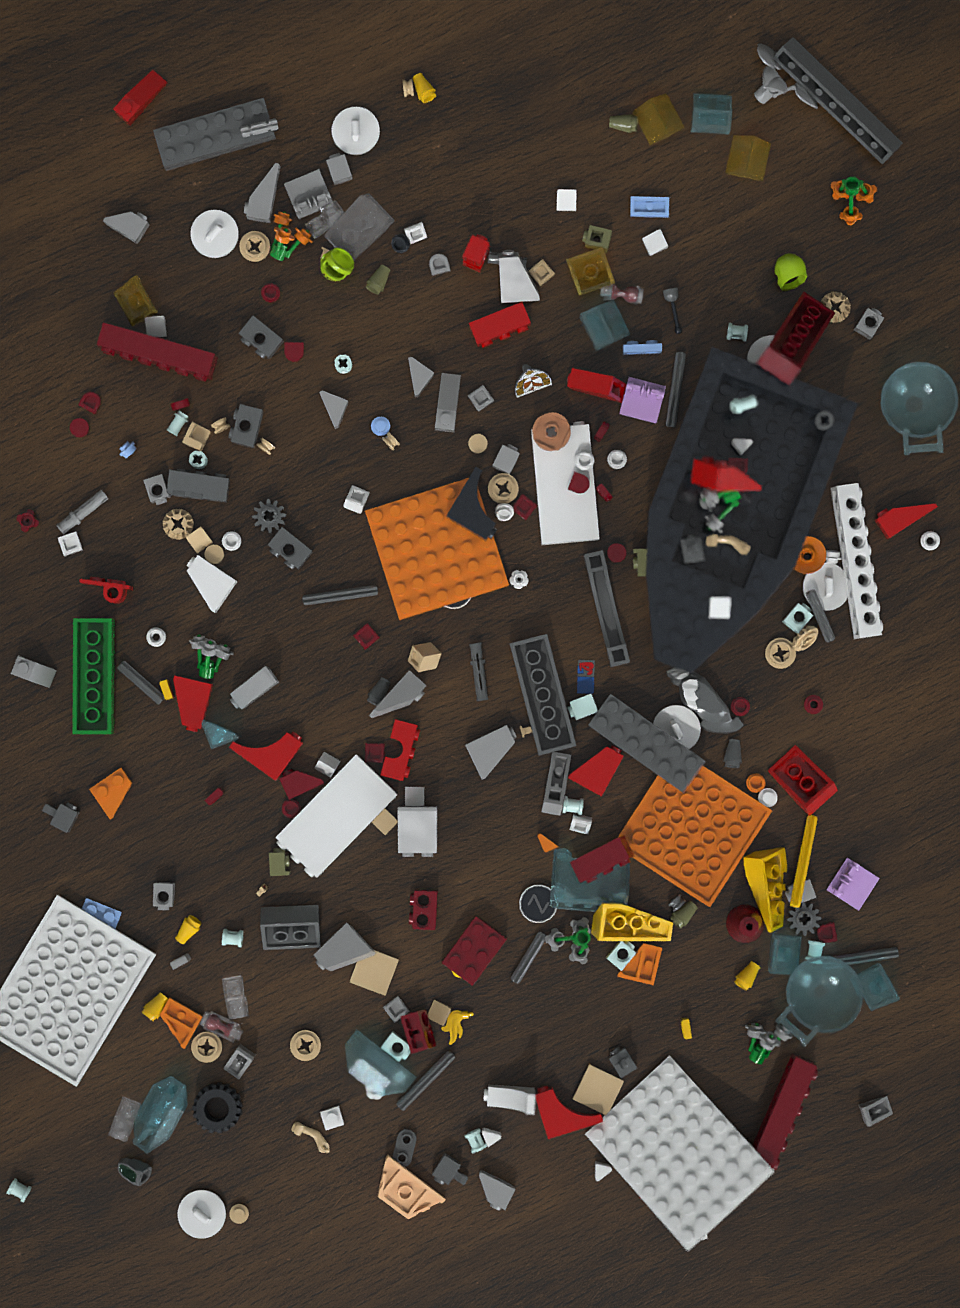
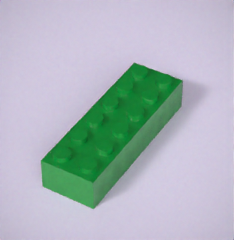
M73 618V734H114L115 619Z

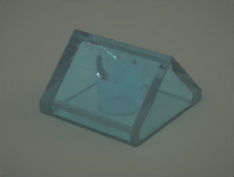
M203 720L201 723L211 749L241 738V735L208 720Z
M772 933L768 972L770 974H798L801 936Z
M879 963L852 977L871 1011L900 1000L889 977Z

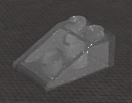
M368 193L359 196L324 236L335 248L346 250L355 260L391 226L394 219Z

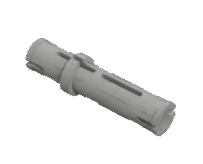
M100 490L78 509L69 512L70 515L56 526L65 534L76 524L79 525L81 520L109 498Z

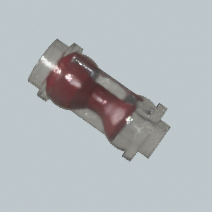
M606 281L605 285H601L600 296L604 297L603 301L622 297L628 303L637 305V303L642 304L644 288L629 286L626 289H619L617 285Z
M206 1011L199 1024L204 1026L203 1029L233 1043L235 1039L239 1041L243 1030L240 1029L242 1025L213 1011Z

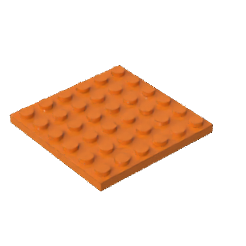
M469 478L365 511L399 620L509 586L494 536L492 539L488 538L487 541H484L446 518ZM478 489V490H477V495H478L479 504H480L482 510L484 511V513L486 514V511H485V508H484V505H483V501H482V498H481V495H480V492H479V489Z
M703 766L684 793L657 775L618 837L625 835L635 855L634 859L708 907H711L772 810Z

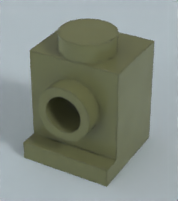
M590 225L589 230L584 231L582 241L585 242L586 248L607 253L612 230ZM599 238L600 242H594L593 239Z
M633 549V554H637V557H633V569H637L638 576H646L647 549Z
M273 848V852L269 853L270 876L290 875V870L286 871V867H290L289 855L286 856V851L282 848Z

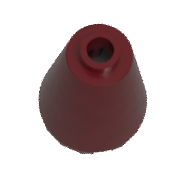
M747 904L733 908L726 920L729 935L741 943H750L758 939L765 925L761 912L756 907ZM751 923L750 927L746 929V924Z

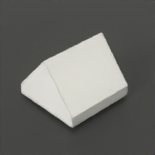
M422 222L404 229L410 244L427 238Z
M734 438L731 444L741 456L752 444L753 440Z
M324 752L318 760L315 769L331 778L341 761Z
M573 813L570 830L588 834L592 817Z
M487 1128L482 1129V1135L488 1147L501 1139V1132Z
M595 1161V1179L600 1181L612 1171V1167L610 1164Z

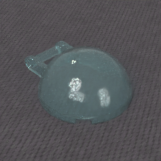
M927 362L909 363L895 370L885 382L881 393L882 413L889 426H892L898 433L903 434L905 456L917 452L938 451V453H944L942 431L953 421L958 408V394L952 378L940 367ZM937 434V443L909 445V437L925 438Z
M813 957L802 962L795 968L788 980L786 992L789 1006L775 1022L781 1023L802 1042L801 1045L803 1047L818 1032L835 1033L846 1028L855 1020L863 1003L862 984L857 974L848 964L834 957ZM790 1012L793 1013L801 1024L813 1030L808 1036L804 1035L786 1018Z

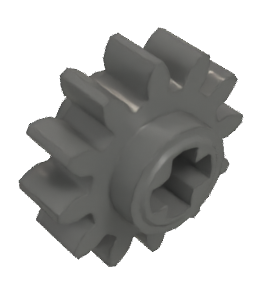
M267 499L266 505L260 501L261 508H254L258 514L252 516V518L258 519L255 526L262 525V532L268 528L269 533H272V528L274 527L279 531L278 524L285 525L281 518L287 516L285 513H281L284 506L278 508V501H275L272 505L269 499ZM268 511L275 514L272 516L274 518L272 521L269 519L265 520Z
M803 902L801 907L795 908V911L788 910L792 917L787 918V921L792 922L789 928L793 929L796 927L795 934H799L802 931V934L806 936L808 930L814 934L813 927H820L816 920H821V917L815 915L819 912V909L812 910V903L806 907L805 902ZM803 914L809 917V919L805 921V924H803L802 921H799V918L803 917Z

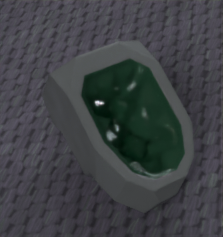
M122 1158L118 1162V1172L133 1185L141 1186L151 1175L152 1167L140 1160Z

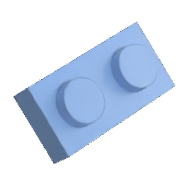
M631 196L630 217L668 218L669 197Z
M656 340L646 341V344H638V341H628L627 345H623V355L657 354L662 352V343L657 344Z
M86 898L82 907L85 912L115 929L122 914L118 910Z

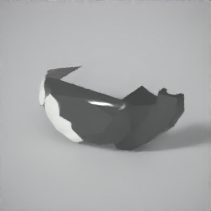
M675 667L667 671V676L671 678V682L679 686L682 705H687L688 708L697 712L703 720L700 723L703 730L712 733L728 734L737 732L744 726L737 716L731 719L729 708L703 676L694 671L690 674Z

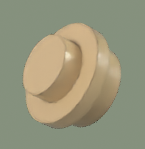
M236 1204L231 1208L229 1215L233 1222L240 1224L248 1219L249 1211L245 1205Z

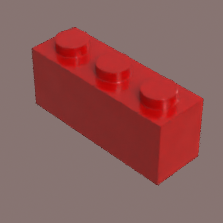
M523 302L469 323L477 347L482 345V348L492 345V341L499 338L501 341L511 337L510 333L515 331L518 334L527 331L528 326L531 325Z

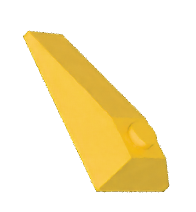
M784 847L755 851L743 857L747 880L766 928L771 933L783 927L785 903L782 901V892L786 890V884H783L784 872L787 873Z
M602 903L593 915L591 934L598 941H671L673 922L621 903Z

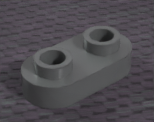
M407 1128L401 1130L396 1140L393 1159L404 1167L411 1163L417 1137L413 1130ZM409 1136L410 1141L404 1142L403 1138ZM405 1155L406 1159L405 1161H400L398 1157Z

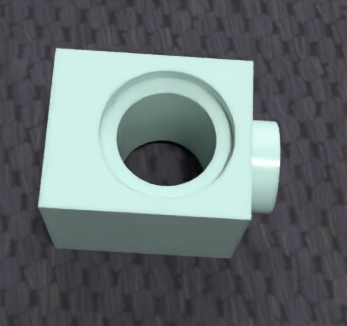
M797 603L782 622L797 634L812 618L813 615L810 613L812 610L804 603L802 605ZM797 611L801 612L804 616L802 622H796L794 619V614Z
M592 694L569 702L570 706L567 707L571 718L575 716L576 720L598 712Z
M619 941L606 958L622 971L636 954L633 950L635 946L629 941ZM624 948L628 951L626 958L620 959L617 957L619 949Z
M394 1031L391 1032L381 1046L384 1051L397 1061H400L402 1058L405 1060L411 1053L408 1042ZM399 1042L403 1045V1050L395 1052L392 1049V1045Z

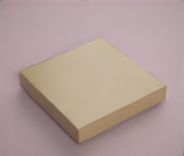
M374 950L376 952L374 956L356 963L350 983L385 996L399 959Z
M589 1064L573 1096V1100L606 1115L610 1112L624 1080Z

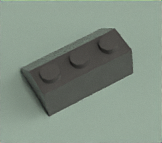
M318 905L261 907L260 927L263 950L321 948Z

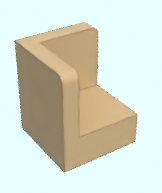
M192 422L182 442L198 451H202L211 432Z
M430 642L413 645L408 662L418 672L436 669L441 652Z

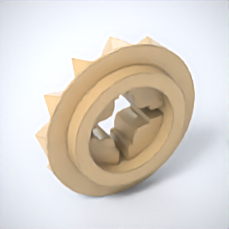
M248 232L240 241V252L249 261L258 262L265 259L270 252V242L266 235L261 232ZM250 240L255 244L260 243L258 246L260 253L256 250L250 251L252 248Z
M831 292L825 295L821 303L829 309L832 308V302L835 304L841 302L839 306L840 313L834 310L835 315L830 322L837 323L843 321L850 313L851 304L848 297L839 292Z
M497 474L488 484L489 496L497 503H510L518 494V483L509 474ZM508 482L507 490H509L510 494L503 492L498 496L500 489L496 484L503 486Z
M173 509L164 517L163 529L173 539L186 538L193 530V519L183 509ZM172 518L177 521L183 518L181 524L184 530L179 527L172 530L175 525Z
M807 626L805 629H802L794 637L791 644L794 650L801 651L810 647L817 638L818 629L815 626Z
M777 638L769 642L765 649V658L768 663L779 669L790 666L796 657V651L791 645L792 643L785 638ZM777 645H779V648H781L782 651L788 650V652L783 655V662L779 656H773V654L778 652Z
M299 1031L291 1039V1052L301 1061L312 1060L320 1052V1039L312 1031ZM302 1039L305 1042L313 1041L309 1045L310 1053L305 1048L298 1049L302 1045Z
M209 1031L202 1032L193 1039L191 1050L197 1060L208 1063L220 1056L222 1043L216 1034ZM208 1039L209 1045L215 1048L209 1049L207 1055H205V1049L199 1046L205 1045Z

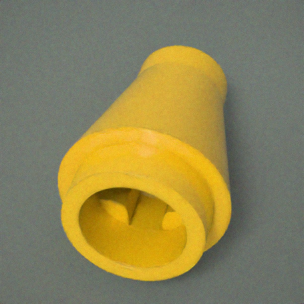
M422 73L413 76L412 80L419 100H422L423 103L433 100L436 97V90L425 79Z
M192 915L185 917L175 939L179 943L185 944L188 939L200 930L202 923Z
M751 961L735 977L734 983L747 991L748 988L752 987L760 966Z
M160 992L143 1007L142 1013L152 1021L156 1018L158 1019L168 998Z

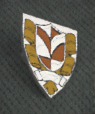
M524 364L522 366L523 373L515 384V394L518 398L552 385L549 374L543 370L531 368L529 364Z

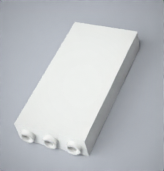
M584 421L573 422V426H570L571 435L568 443L558 451H545L537 446L533 440L531 429L542 545L599 540L593 466L589 470H580L575 464V457L579 452L588 451L591 453L589 424L585 425ZM554 427L546 429L549 437L557 435ZM574 471L585 475L589 479V488L583 494L567 490Z
M356 754L275 837L278 840L276 843L283 850L288 849L292 853L290 857L297 864L301 862L306 867L304 871L309 876L317 878L398 794Z

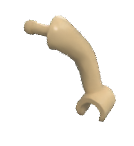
M712 535L706 538V545L709 547H717L718 543H728L741 554H747L750 546L734 536Z
M299 1122L293 1124L291 1130L294 1134L301 1136L302 1133L312 1136L321 1153H329V1144L318 1130L306 1127Z

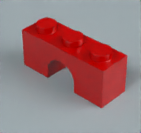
M478 234L476 237L471 236L462 256L464 266L481 272L490 251V243L487 242V238Z
M395 719L390 738L401 742L403 752L397 758L385 757L381 776L403 781L404 777L408 778L411 768L407 766L409 759L413 760L416 749L412 748L414 740L418 741L420 730L417 729L418 725Z

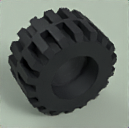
M222 1082L217 1084L211 1083L202 1088L195 1097L192 1110H194L193 1117L196 1118V1123L200 1124L203 1130L207 1129L210 1133H222V1131H228L237 1123L242 1113L243 1105L240 1100L241 1097L236 1093L234 1087L232 1089L229 1087V1084L224 1085ZM220 1097L227 1102L229 1111L225 1117L214 1118L208 1113L206 1105L211 1098Z

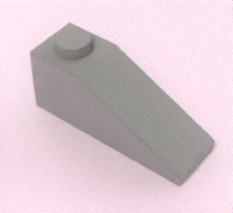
M274 164L250 196L249 202H245L244 213L247 214V219L266 223L271 222L280 164Z
M446 373L441 375L435 430L454 432L461 375Z
M408 671L369 716L374 718L408 706L414 700L418 702L425 694L423 689L427 685L411 671Z
M552 752L542 806L543 813L561 815L571 755Z

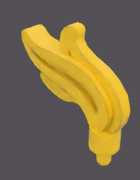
M454 1010L449 1014L446 1026L441 1027L442 1031L450 1032L449 1045L456 1041L458 1034L459 1038H461L463 1029L460 1022L462 1019H468L469 1016H473V1012L468 1013V1011Z

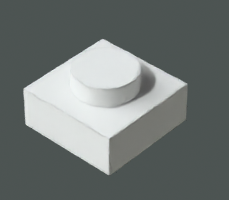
M77 532L58 538L64 556L83 550Z
M339 1105L320 1111L325 1130L344 1125Z

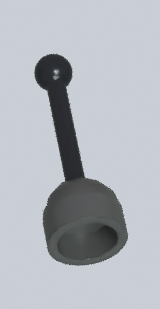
M678 287L663 290L665 300L671 302L676 326L675 333L681 334L682 328L679 326L675 301L679 297Z

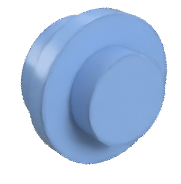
M377 417L372 421L371 429L374 434L384 436L390 430V423L385 417Z
M133 441L131 443L125 442L119 448L121 450L119 455L128 458L137 449L134 446L135 443Z

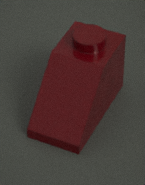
M292 769L282 773L283 777L279 779L288 799H292L325 783L321 778L298 770L293 772Z

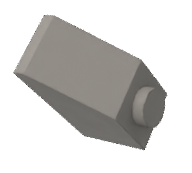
M133 212L106 217L103 220L106 225L136 244L139 243L149 227V223L146 221L147 217L139 212L137 214Z
M18 656L11 674L50 688L57 670Z
M480 1170L479 1177L490 1206L499 1211L501 1208L505 1210L515 1191V1186Z

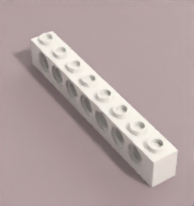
M858 483L835 486L831 488L854 639L882 635L883 623L879 619L880 604L876 600L877 585L873 581L874 566L870 561L871 547L867 542L868 528L864 523L865 509L861 504L862 490ZM847 499L852 502L851 509L846 506ZM850 518L855 521L854 528L849 525ZM853 537L858 540L857 547L852 544ZM856 556L861 559L860 566L855 563ZM859 575L864 578L862 585L858 582ZM862 594L867 597L865 604L861 601ZM865 613L870 616L868 623L864 620Z

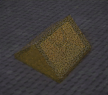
M667 93L649 99L633 111V114L638 116V123L650 145L684 128Z
M734 135L725 173L763 181L771 143L756 136Z
M603 247L566 259L572 282L579 296L615 284Z
M137 275L114 292L131 326L144 321L145 317H151L158 313Z

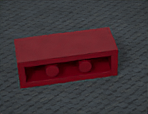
M624 835L571 861L570 864L579 882L586 881L589 884L598 879L596 875L600 873L607 875L614 871V866L619 864L622 867L630 863V858L635 855Z

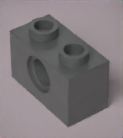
M254 316L250 318L239 332V335L242 337L240 340L248 347L250 345L257 349L255 353L263 359L265 357L271 359L284 343L281 337ZM259 334L265 336V341L261 344L255 342V338Z
M240 404L239 409L236 408L234 412L235 426H231L229 432L231 442L255 449L264 411ZM244 421H248L251 424L250 429L247 431H243L240 428L241 423Z
M283 527L268 544L271 547L269 551L277 558L280 555L285 558L286 561L284 563L292 570L295 567L299 570L313 553L312 550ZM286 545L294 546L293 554L286 555L284 553Z

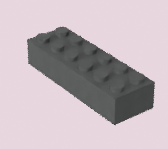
M264 98L153 130L166 171L276 139L274 131H271V129L265 133L250 134L248 137H243L241 134V126H251L253 123L262 121L269 122L270 117Z
M547 634L510 643L538 755L576 746Z
M612 694L609 695L589 723L592 729L682 793L686 791L706 763L705 760Z

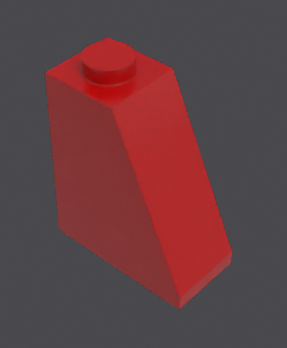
M572 368L567 378V387L574 391L620 403L623 402L627 384L613 376Z
M174 676L173 681L182 725L187 726L186 730L197 732L198 729H203L213 684Z
M613 745L610 748H603L571 772L568 778L602 796L624 757L620 754L622 750Z

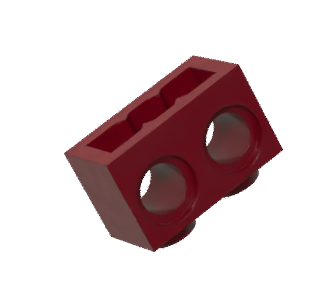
M414 890V894H410V905H414L413 913H409V924L413 925L412 929L436 930L438 891ZM419 896H428L429 903L427 905L419 904ZM420 914H425L428 917V922L424 925L419 924L417 921V917Z
M426 1009L400 1017L411 1054L437 1046Z

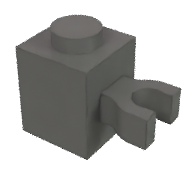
M696 534L685 536V539L681 540L685 564L705 562L701 537H696Z
M69 802L66 804L61 803L58 809L45 804L42 810L53 816L50 823L52 826L66 833L70 832L80 813L76 810L77 806Z
M618 1046L610 1051L611 1055L608 1058L620 1078L637 1069L625 1047L620 1048Z
M447 1153L443 1154L432 1172V1175L435 1176L434 1180L442 1185L444 1183L449 1185L453 1178L465 1185L468 1176L458 1171L461 1162Z

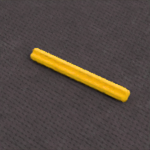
M808 815L790 901V906L799 908L801 905L817 825V817L814 815Z

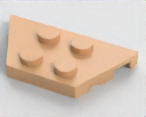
M386 1156L377 1195L404 1217L410 1219L419 1212L429 1210L431 1206L439 1202L443 1203L446 1200L444 1196L391 1156Z

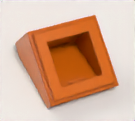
M539 833L537 835L544 852L558 847V845L543 834Z

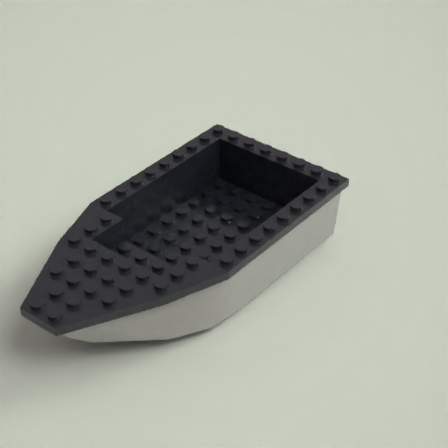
M711 348L648 511L646 581L654 660L691 674L757 614L795 568L858 403L797 379H793L789 385L758 364L719 349ZM750 395L756 398V407L743 410L740 414L734 413L731 410L730 403L735 398L742 399ZM824 411L831 413L834 419L832 426L826 430L819 429L815 424L816 416ZM820 416V424H826L827 426L829 424L827 422L829 418L827 416H825L824 418L823 416ZM734 438L752 439V444L741 456L731 444ZM703 456L714 457V461H726L728 465V458H748V470L745 475L759 484L761 490L738 491L741 496L737 500L739 505L735 506L720 520L723 524L720 528L722 533L717 529L715 531L709 530L706 524L708 520L705 516L709 518L713 514L717 518L731 502L727 504L724 498L721 497L711 512L708 509L702 508L699 498H701L700 492L704 493V488L706 487L691 482L694 459H703ZM696 534V537H701L705 562L686 565L681 540H684L687 535ZM712 535L734 536L750 546L747 554H741L728 543H718L717 547H709L706 545V538ZM711 597L730 598L729 618H709Z

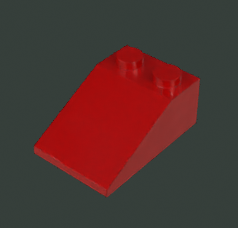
M703 456V459H694L692 483L715 491L761 490L759 484L736 468L727 465L726 461H714V457Z
M796 745L767 770L809 816L838 791L835 783Z

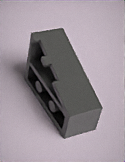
M177 469V471L169 470L167 494L170 496L227 503L230 479L226 478L224 474L215 473L214 476H208L207 472L196 471L194 474L188 473V470Z

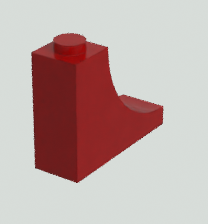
M293 731L291 734L287 732L279 741L267 747L251 748L233 741L229 748L277 781L301 748L303 742L300 741L302 737Z
M548 1085L537 1088V1092H535V1099L548 1139L603 1122L600 1112L585 1114L565 1106L556 1096L553 1087L548 1088Z

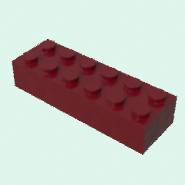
M803 292L757 364L790 385L835 315V312Z
M107 323L102 324L97 346L101 348L100 351H103L104 354L114 356L116 353L122 359L133 361V358L138 359L140 364L146 366L156 364L158 369L168 372L170 369H173L177 374L188 377V374H191L195 379L204 382L207 379L212 380L218 360L214 353Z
M794 1053L789 1058L752 1145L757 1153L774 1170L778 1168L780 1159H778L780 1152H784L787 1147L788 1141H786L788 1134H792L795 1128V1123H793L795 1117H799L802 1112L803 1106L801 1103L804 1098L807 1099L810 1093L811 1080L814 1081L818 1074L817 1065L814 1062Z

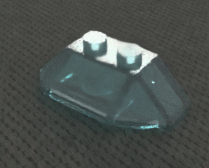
M358 1030L353 1033L345 1044L348 1073L377 1096L405 1093L417 1078Z
M169 1076L167 1079L154 1084L134 1118L135 1138H133V1144L144 1152L150 1153L169 1140L188 1106L185 1084L175 1077Z

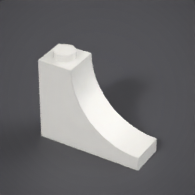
M488 1085V1089H484V1101H487V1106L509 1108L525 1112L526 1114H534L535 1089L532 1087Z

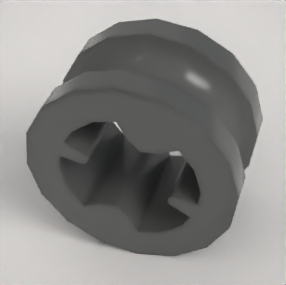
M826 411L819 413L815 418L816 426L822 430L830 428L834 421L831 413ZM820 416H823V418L827 416L829 418L827 426L826 424H820Z
M679 893L668 903V906H672L675 912L687 900L682 899Z

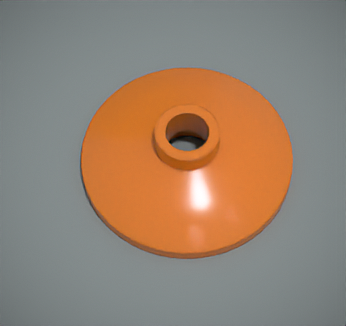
M810 536L806 537L794 570L803 574H811L822 568L826 561V549L820 540ZM806 554L811 555L809 560L804 559Z

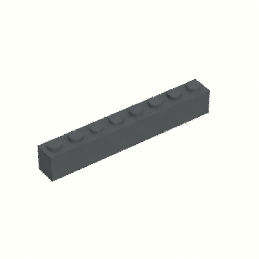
M794 37L775 54L773 59L882 165L903 144Z

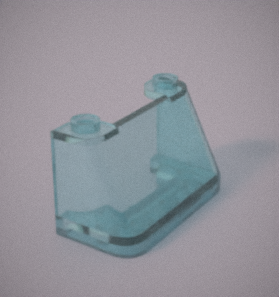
M565 848L554 849L550 889L551 907L596 912L602 903H621L627 905L630 863L622 867L619 864L614 866V871L607 875H603V873L596 875L598 879L589 884L586 881L580 883L570 864L576 858H572V853Z

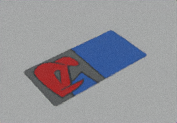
M578 660L577 693H594V660Z

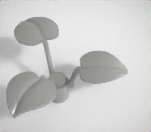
M758 43V55L768 66L763 70V85L754 93L756 99L760 103L765 104L772 97L776 98L787 91L795 90L799 99L817 109V101L798 82L787 87L784 80L776 72V69L780 70L782 68L773 59L776 52L770 47Z

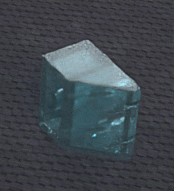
M693 93L691 132L729 135L732 119V96Z
M614 300L580 314V319L595 351L631 335Z

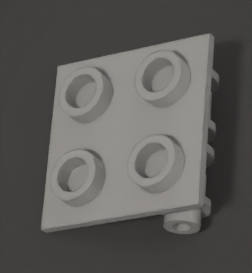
M319 169L284 184L298 219L334 205Z

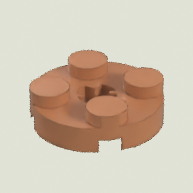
M558 413L544 414L538 417L533 425V440L537 446L545 451H558L570 439V425L566 418ZM548 427L549 429L551 427L555 428L557 433L555 437L553 435L552 437L548 436V432H546Z

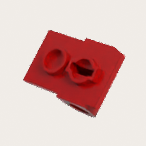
M90 577V580L80 579L79 581L82 584L104 587V598L115 604H120L125 600L127 590L133 591V587L126 585V581L107 579V582H105L104 578ZM114 589H117L118 596L113 599L111 593Z

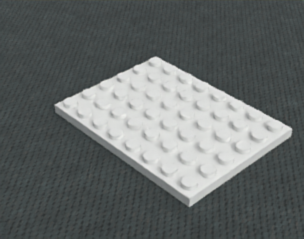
M57 895L0 989V1041L77 1087L155 958L156 953L95 916L85 912V910L60 895Z
M668 1056L602 1118L603 1122L595 1124L585 1133L687 1251L693 1248L775 1172L671 1056Z

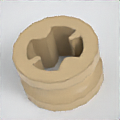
M412 79L409 81L403 80L404 97H407L409 94L414 96Z
M226 417L211 425L212 428H215V434L230 427L226 423Z
M389 432L386 437H382V440L392 450H395L394 447L396 445H400Z
M261 438V443H257V446L269 455H271V450L276 448L264 438Z

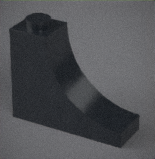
M475 467L446 518L487 541L488 538H493L497 529L495 528L496 523L484 513L479 504L477 490L483 471Z

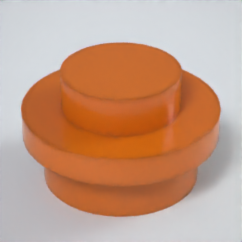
M751 774L746 780V786L751 792L758 793L764 789L765 779L760 774Z

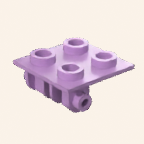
M629 377L619 414L657 423L666 386Z
M846 858L828 886L827 891L859 911L880 878L849 858Z

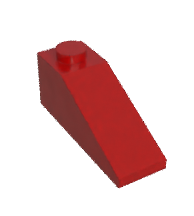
M152 70L120 100L113 110L131 126L165 87L167 81Z
M936 504L893 508L889 511L886 508L877 514L879 518L875 522L886 539H889L938 506Z

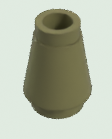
M633 114L610 116V128L628 133L637 131L638 116H633Z
M380 265L366 281V288L377 295L383 292L390 269Z
M689 901L673 912L670 920L679 929L683 926L686 927L698 907L692 901Z

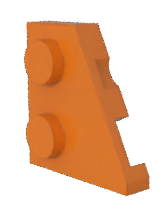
M121 767L89 789L110 820L115 816L132 782Z
M643 943L624 969L619 971L617 977L654 985L662 947Z
M171 997L160 1013L172 1034L179 1041L180 1046L185 1049L203 1015Z

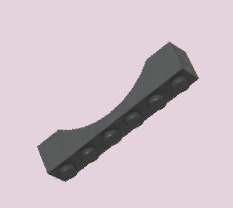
M603 550L585 554L583 557L610 667L630 663Z

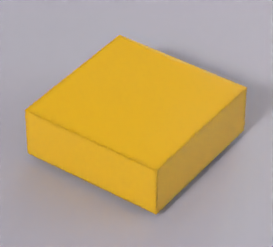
M169 680L161 681L160 686L166 700L173 699L174 695Z
M681 1018L683 1037L691 1039L689 1018Z

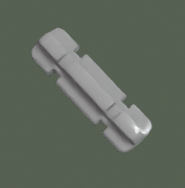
M270 119L268 120L269 122L262 121L253 123L251 126H241V134L243 137H248L250 134L265 133L270 129L271 131L277 130V120Z

